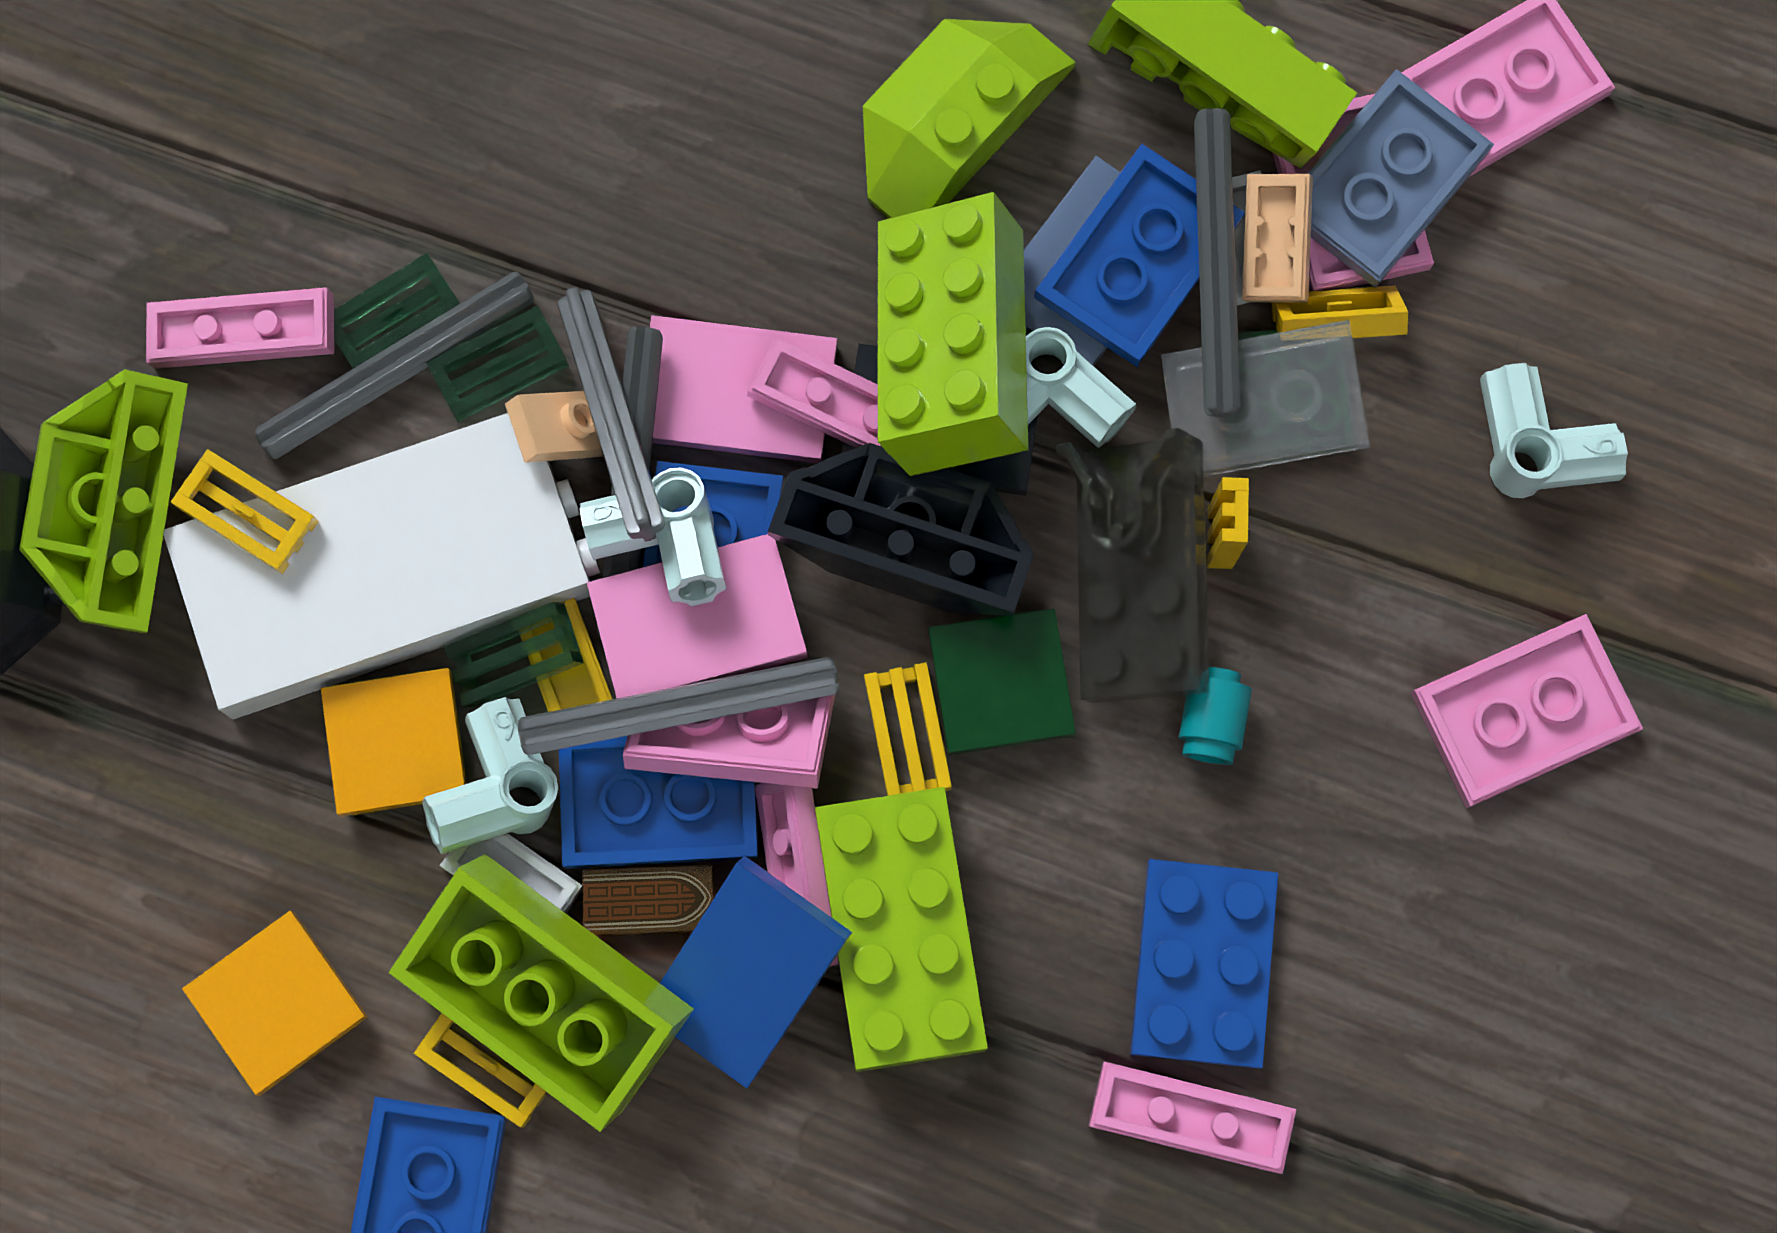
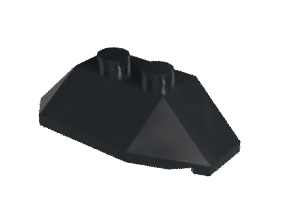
M1 426L0 676L61 623L62 605H65L19 550L35 460Z
M868 443L830 457L809 468L803 467L790 472L768 529L770 537L829 573L947 612L1013 616L1034 556L1032 549L1026 539H1023L1012 516L991 482L949 468L910 476L882 446Z

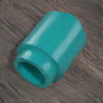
M1205 667L1203 668L1202 677L1189 678L1178 737L1181 741H1184L1182 756L1212 764H1233L1235 751L1242 750L1252 694L1251 687L1240 683V673L1224 668Z

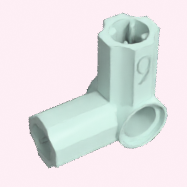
M1044 327L1036 329L1026 336L1028 424L1049 404L1096 447L1099 448L1104 443L1109 442L1135 411L1136 403L1076 351L1074 342L1065 332L1058 328ZM1048 354L1059 358L1064 366L1056 373L1043 374L1036 371L1032 367L1031 362L1040 355Z
M1527 363L1510 364L1485 372L1481 376L1480 383L1494 450V457L1490 464V476L1494 485L1503 494L1512 498H1526L1534 495L1539 489L1620 481L1626 475L1628 451L1624 433L1618 430L1616 423L1550 430L1537 367L1529 366ZM1515 452L1529 455L1535 461L1537 472L1523 469L1517 463Z
M670 468L660 472L652 479L665 526L663 530L656 533V538L651 541L645 542L643 538L632 539L629 537L615 495L580 503L579 510L582 526L593 560L659 544L668 592L672 602H682L695 606L712 602L717 594L726 590L714 532L713 514L704 485L700 477L693 471L684 468ZM681 506H689L687 509L683 511L672 512L674 509H677Z
M504 697L484 703L477 710L468 713L465 718L486 778L424 797L423 808L426 824L432 841L441 854L510 832L517 834L532 833L540 829L547 821L558 791L557 777L552 769L544 764L540 753L527 755L524 754L521 748L517 725L518 720L526 715L519 698L507 699ZM516 787L530 788L537 793L541 803L529 807L520 805L513 800L509 791Z

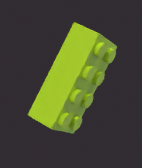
M994 192L878 221V443L910 476L1029 450L1023 229Z
M945 787L815 807L832 918L852 932L838 953L856 1072L985 1052L988 1047Z
M487 854L457 869L388 972L599 1132L624 1111L694 1010V1008Z

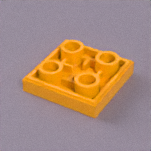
M449 668L321 688L336 813L340 817L423 804V799L426 796L467 784L452 671Z
M291 910L182 988L251 1090L257 1096L264 1094L368 1018L296 913Z

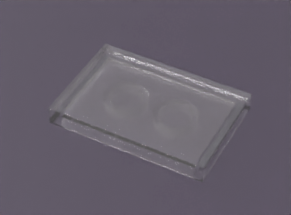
M1349 320L1238 340L1241 407L1236 415L1228 417L1208 416L1204 411L1202 347L1161 355L1177 470L1181 481L1370 447L1354 340Z

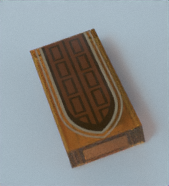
M712 865L582 870L583 927L595 936L692 933L714 899Z

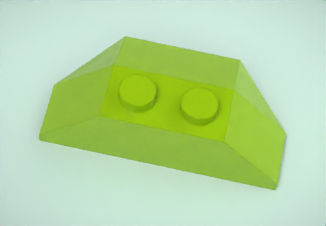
M944 19L863 105L868 202L888 219L948 204L1075 67L1076 62L1031 24Z
M124 369L41 424L19 550L79 622L143 634L148 632L188 383Z

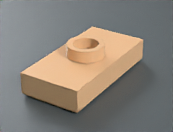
M1247 174L1243 301L1308 303L1313 177L1310 174Z
M584 391L520 394L505 403L524 463L604 457Z

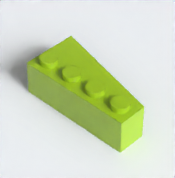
M1115 0L1087 44L1104 55L1107 54L1112 46L1126 53L1134 59L1131 64V70L1151 82L1156 76L1167 77L1179 84V88L1184 95L1183 101L1199 110L1209 108L1227 110L1232 115L1230 125L1233 130L1300 169L1317 153L1357 94L1356 91L1346 85L1344 76L1337 69L1323 62L1315 63L1295 49L1294 41L1285 32L1273 26L1264 27L1247 15L1239 0Z

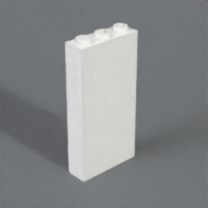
M508 413L276 491L314 515L319 521L312 532L308 530L302 539L304 544L298 553L293 552L287 561L290 565L283 575L195 519L164 529L163 534L218 710L231 719L257 712L318 691L321 688L347 681L515 623V620L566 600L575 598L576 601L590 597L587 582H590L589 577L600 573L596 559L593 560L586 538L576 541L569 518L580 515L568 479L556 482L549 461L524 463ZM258 498L244 502V504L287 531L295 522ZM228 509L213 513L273 552L280 544V542Z

